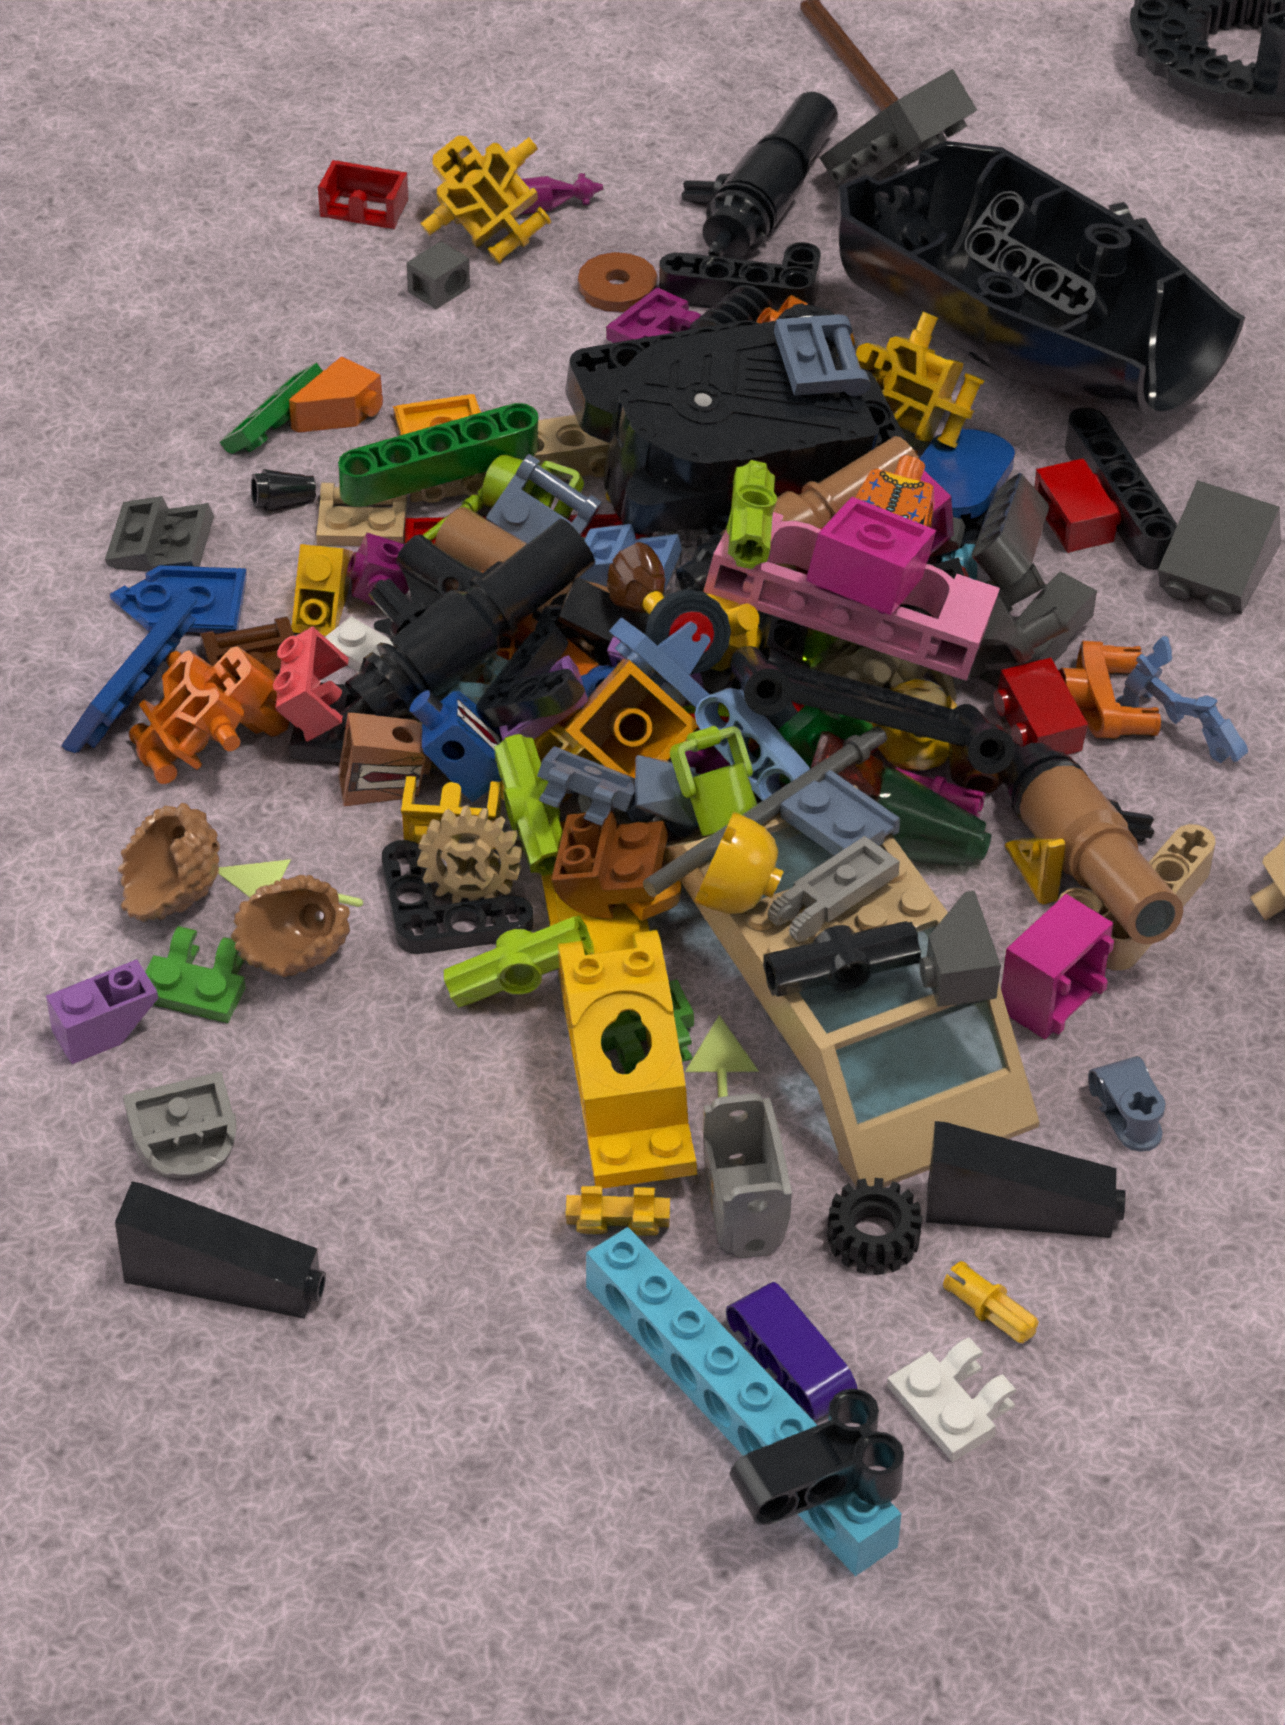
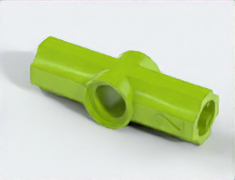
M753 460L743 467H737L735 471L732 507L726 528L729 535L728 554L734 558L736 566L753 569L756 565L766 563L768 560L771 546L772 516L777 502V497L774 493L775 475L770 473L766 463Z
M522 734L505 737L500 744L494 746V756L505 788L503 790L504 802L512 830H518L530 872L539 873L542 876L553 874L563 833L559 822V807L555 808L539 801L548 781L537 777L541 762L533 738L524 737Z
M574 916L534 933L524 929H514L503 933L497 939L495 949L444 969V982L448 988L450 998L459 1008L502 991L517 995L534 991L541 984L542 975L559 969L558 944L582 941L585 955L594 954L593 941L586 924L580 916Z

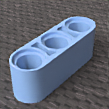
M734 688L721 690L701 699L696 706L695 719L700 730L711 726H716L719 730L731 726L740 729L753 769V774L749 777L752 790L762 801L782 788L779 782L781 773L786 775L792 782L810 770L809 766L764 715L757 714L748 707L742 697L741 690ZM719 702L723 703L729 710L730 717L728 723L724 722L718 714ZM749 738H753L758 742L761 750L760 758H756L750 752L748 746ZM722 739L720 744L715 745V747L730 765H733L735 762L728 739Z

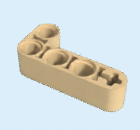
M1188 824L1178 828L1149 861V864L1182 901L1183 907L1208 878L1216 844L1213 833L1206 827L1197 824ZM1072 888L1061 894L1060 898L1067 894L1113 922L1111 938L1114 940L1113 950L1108 954L1106 968L1121 971L1129 969L1137 963L1152 945H1143L1135 942L1093 891L1084 888Z

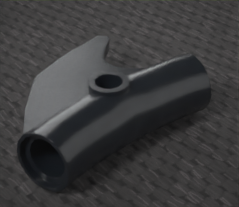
M420 534L408 540L396 558V564L406 578L411 593V603H424L427 608L450 590L465 592L470 588V580L483 573L451 556ZM389 618L377 620L374 623V629L392 636L390 634V627L393 622Z

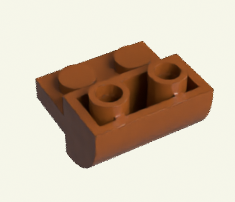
M610 811L604 825L600 826L585 820L586 812L568 814L551 878L553 887L560 899L570 908L581 914L603 919L613 918L615 904L654 901L655 897L650 896L645 891L643 880L661 869L668 838L664 821L634 822L618 825L613 811Z

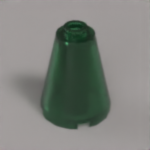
M883 767L871 797L900 818L899 832L892 836L910 861L972 866L976 858L984 860L992 837L991 833L985 832V821L896 768Z

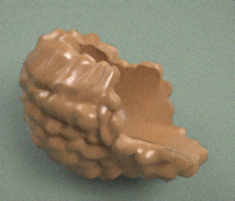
M181 803L177 808L165 805L160 809L154 810L152 815L145 817L140 827L135 828V835L130 837L131 843H128L126 848L121 850L123 864L118 867V872L123 874L121 885L124 887L123 897L125 899L121 903V908L123 911L128 912L130 918L135 917V919L142 922H147L149 919L155 920L156 918L163 920L174 912H184L188 907L192 906L194 901H198L208 894L209 888L212 887L219 872L218 852L220 844L217 841L218 834L216 830L212 829V826L207 822L206 813L199 809H190L186 803Z
M301 874L289 879L281 878L280 881L276 880L274 885L270 884L269 886L259 887L256 889L255 894L250 897L249 901L240 903V911L235 914L233 921L237 927L231 934V938L236 942L235 949L241 953L240 957L243 960H247L250 966L261 968L264 971L266 970L271 974H277L282 977L293 976L299 972H306L308 968L312 969L316 965L325 963L332 954L337 952L339 946L345 943L346 937L350 933V925L347 920L350 910L348 906L339 904L337 890L326 881L322 882L312 875L305 876ZM320 912L324 914L323 919H320Z

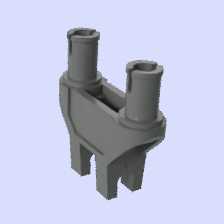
M1034 563L1014 584L1004 590H999L968 679L988 670H1003L1019 666L1032 659L1031 655L1035 654L1033 649L1064 632L1070 631L1056 605L1021 626L1018 622H1014L1010 614L1013 611L1012 606L1047 588ZM992 579L985 582L986 584L998 587ZM952 676L955 686L965 681Z

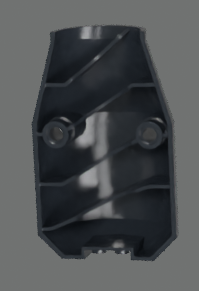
M945 141L921 151L918 165L881 181H877L866 174L839 185L837 202L839 251L842 265L851 281L916 323L919 322L922 312L938 317L932 333L1007 379L1136 409L1150 418L1163 419L1183 410L1209 386L1225 364L1241 333L1246 317L1227 305L1147 231L1003 147ZM894 186H906L910 194L909 205L911 207L915 202L913 189L924 188L929 195V205L924 212L923 218L930 220V224L934 227L938 239L933 243L909 252L881 235L877 220L882 219V216L875 203V193H888L889 202L892 205L895 197ZM1006 191L1018 193L1034 213L1036 228L1025 246L1085 279L1094 286L1108 308L1106 320L1100 327L1091 331H1084L1088 317L1087 314H1082L1081 317L1069 323L1023 297L1025 291L1024 283L1013 276V271L1007 270L1006 273H983L969 257L965 250L967 235L990 202L998 194ZM1018 212L1012 214L1007 221L1014 219ZM994 246L988 248L983 255L990 253ZM1026 264L1019 266L1015 273L1020 272ZM1058 282L1051 284L1046 292L1053 290ZM1076 298L1074 299L1073 303L1075 306L1081 304Z

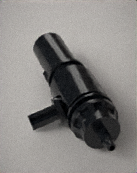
M812 91L799 95L773 131L760 139L756 145L745 153L731 174L721 173L715 181H684V191L681 194L683 201L695 204H709L706 210V221L702 227L703 238L710 248L708 250L709 256H721L732 259L741 258L748 251L758 248L771 235L774 227L800 192L804 179L809 172L810 162L838 123V112L828 97Z
M560 518L504 562L498 561L478 577H473L469 582L470 588L465 592L450 590L428 608L424 603L412 604L390 579H387L385 582L382 580L377 582L375 589L369 593V596L393 622L390 627V634L393 636L390 641L393 646L380 642L377 645L380 656L374 652L367 654L363 658L359 672L345 682L349 693L355 701L340 712L343 716L342 723L333 727L332 730L336 734H340L345 730L348 713L400 719L412 718L414 715L410 712V706L418 695L428 690L438 699L499 651L500 638L503 635L513 636L517 633V624L571 584L576 577H580L595 565L594 555L582 536L569 522Z

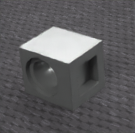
M442 241L406 262L408 293L434 309H438L470 288L469 258Z

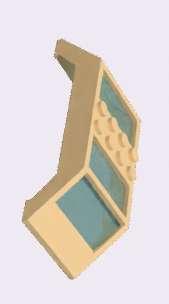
M780 813L762 824L775 839L778 848V858L775 867L784 871L772 898L762 895L754 908L737 914H725L694 902L713 858L679 880L817 1087L839 1154L838 1160L855 1186H857V1180L866 1178L867 1185L874 1186L875 1178H884L883 1187L891 1185L892 1181L897 1183L928 1171L935 1121L948 1122L1007 1139L1039 1127L1040 1121L999 984L997 999L937 1007L931 987L924 988L918 963L872 974L863 986L851 992H836L830 985L780 997L772 996L766 983V975L763 968L764 954L813 943L819 933L835 925L850 926L857 933L903 921H912L918 933L921 958L927 956L928 937L948 912L891 833L884 837V843L880 847L900 861L899 875L827 923L825 921L817 934L808 937L803 942H798L789 935V926L795 918L777 926L768 919V909L773 900L781 897L784 892L793 887L795 881L834 855L780 817ZM698 831L687 837H680L667 842L661 868L712 834L702 836L701 831ZM803 905L799 913H802L807 907Z

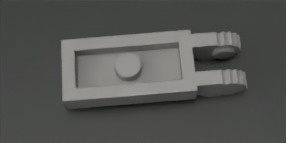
M864 836L795 881L792 888L784 892L781 897L773 900L768 909V919L778 926L795 918L789 926V935L798 942H803L808 937L817 934L825 921L827 923L897 877L899 875L900 861ZM803 905L807 907L802 913H799Z

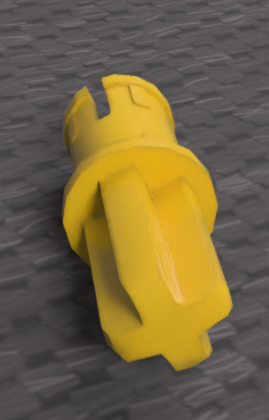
M960 1261L952 1266L950 1270L965 1280L966 1283L963 1285L946 1274L943 1287L974 1309L978 1320L982 1322L985 1320L990 1321L1017 1343L1024 1344L1029 1338H1033L1039 1323L1037 1317L1007 1295V1289L1002 1284L993 1285L970 1268L964 1261Z

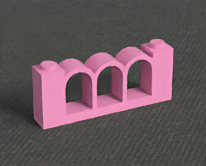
M774 512L768 560L766 563L756 565L753 569L736 566V561L728 554L729 535L727 530L723 534L713 554L703 592L737 602L741 605L745 603L751 604L758 611L967 681L1000 588L960 574H956L955 579H953L943 570L926 564L923 578L901 604L920 607L929 612L934 618L898 606L892 615L886 613L883 615L874 608L827 589L817 588L815 584L806 581V574L776 565L791 564L808 571L817 536L821 529L798 521H782L784 515Z

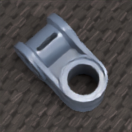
M1134 1056L1089 1070L1088 1084L1092 1097L1098 1096L1103 1105L1099 1109L1105 1113L1121 1143L1127 1148L1139 1152L1150 1151L1156 1148L1162 1140L1163 1131L1159 1120L1164 1116L1166 1103L1164 1097L1152 1081L1144 1061L1139 1056Z

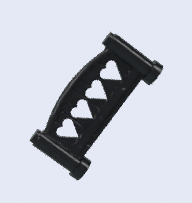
M743 646L737 649L731 657V670L741 684L742 697L748 707L757 714L766 716L777 714L791 701L962 746L964 747L967 760L977 771L984 774L999 773L1006 769L1013 760L1015 746L1010 735L1002 727L990 723L971 704H962L954 709H950L858 680L766 659L758 648L753 646Z

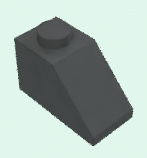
M975 891L965 892L928 937L927 956L920 958L919 961L922 984L924 988L931 987L937 1007L997 999L1001 964Z

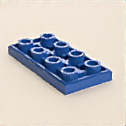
M185 588L91 701L61 747L73 753H79L86 743L92 748L96 747L110 729V725L124 713L133 701L134 696L147 685L157 672L160 664L166 661L168 654L177 648L183 636L194 624L196 618L190 615V613L198 603L197 596Z

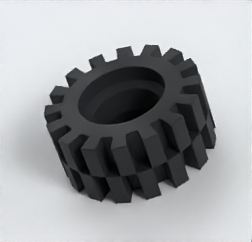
M866 1178L857 1180L856 1190L848 1183L842 1187V1195L835 1194L832 1199V1207L830 1206L827 1239L828 1243H831L833 1255L836 1257L842 1254L841 1263L848 1268L853 1261L857 1262L856 1272L863 1274L866 1273L867 1266H874V1275L884 1274V1265H888L891 1271L895 1272L900 1269L901 1260L908 1264L913 1259V1252L917 1253L919 1248L922 1225L919 1202L913 1203L914 1195L908 1189L900 1195L901 1184L892 1181L889 1188L883 1187L884 1178H875L874 1186H868ZM864 1217H880L888 1220L893 1225L894 1231L880 1236L868 1235L858 1230L855 1224Z

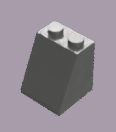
M1197 480L1159 566L1160 587L1164 588L1168 595L1179 600H1187L1190 596L1205 601L1208 608L1218 613L1228 614L1232 610L1242 614L1281 545L1280 507Z

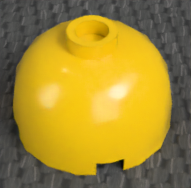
M733 812L694 902L725 914H737L754 908L762 895L770 898L773 897L784 871L775 867L778 858V848L775 839L765 827L750 818Z

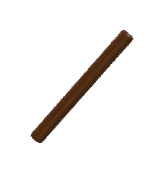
M819 0L801 1L800 9L880 110L883 111L897 101V96Z

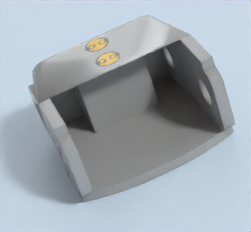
M756 1093L719 1097L711 1105L703 1106L704 1172L718 1242L723 1251L733 1253L738 1258L767 1256L776 1247L781 1246L784 1241L790 1220L792 1199L788 1169L774 1109L770 1098L762 1099V1096ZM737 1110L745 1111L743 1114L739 1116L729 1115L730 1113ZM733 1154H743L738 1158H728Z

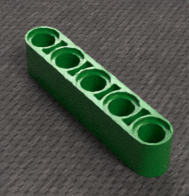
M514 403L344 452L338 461L340 497L344 503L350 506L364 507L486 472L492 462L500 455H509L524 460L528 454L534 456L538 450V413L528 404Z

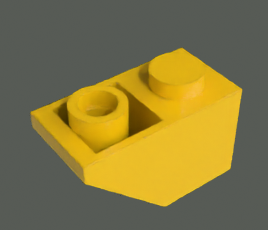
M300 544L291 625L294 633H302L313 626L323 636H327L338 627L349 592L350 577H347L346 573L353 551L344 548Z

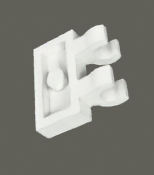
M970 1337L957 1343L941 1362L929 1351L887 1378V1388L952 1462L995 1437L996 1425L992 1421L1015 1407V1404L1009 1397L1016 1393V1388L1003 1374L989 1381L974 1399L959 1385V1383L982 1370V1367L976 1360L983 1356V1352Z

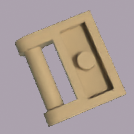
M322 482L316 532L317 546H361L367 532L404 544L408 494L372 504L393 505V508L334 507L335 504H346L340 497L339 487H335V483Z

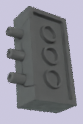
M951 69L892 103L819 158L838 189L839 185L866 174L877 181H881L907 169V166L918 161L921 151L947 141L948 138L966 128L967 124L964 119L976 112L977 109L954 69Z

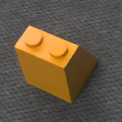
M622 659L588 697V702L578 708L562 726L566 732L605 767L635 778V757L637 755L667 761L670 758L671 747L686 741L688 734L693 733L698 727L696 720L627 659Z

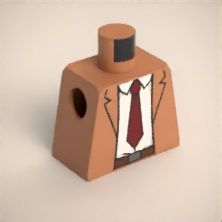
M348 713L338 770L344 806L403 799L406 776L416 777L415 797H418L423 774H444L424 753L422 749L421 724L416 720Z

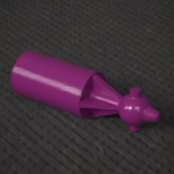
M585 173L578 174V179L573 185L548 176L522 178L529 189L535 188L538 192V199L520 215L536 213V209L539 207L545 212L552 211L574 196L581 200L583 205H589L590 199L594 194L604 190L603 184L586 178Z

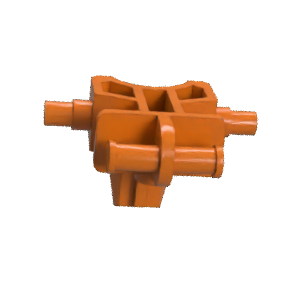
M240 647L230 648L214 666H211L190 650L185 651L183 654L173 651L166 657V664L169 669L162 675L164 698L156 706L145 699L139 704L151 725L148 726L145 723L135 724L130 729L128 735L130 740L136 744V753L140 761L145 766L152 768L158 783L167 784L172 782L177 776V769L171 762L175 761L178 757L196 770L203 765L196 754L206 747L209 739L220 743L226 751L236 750L241 742L235 732L239 723L255 734L264 731L273 737L286 731L289 721L276 710L277 691L274 690L273 683L278 675Z

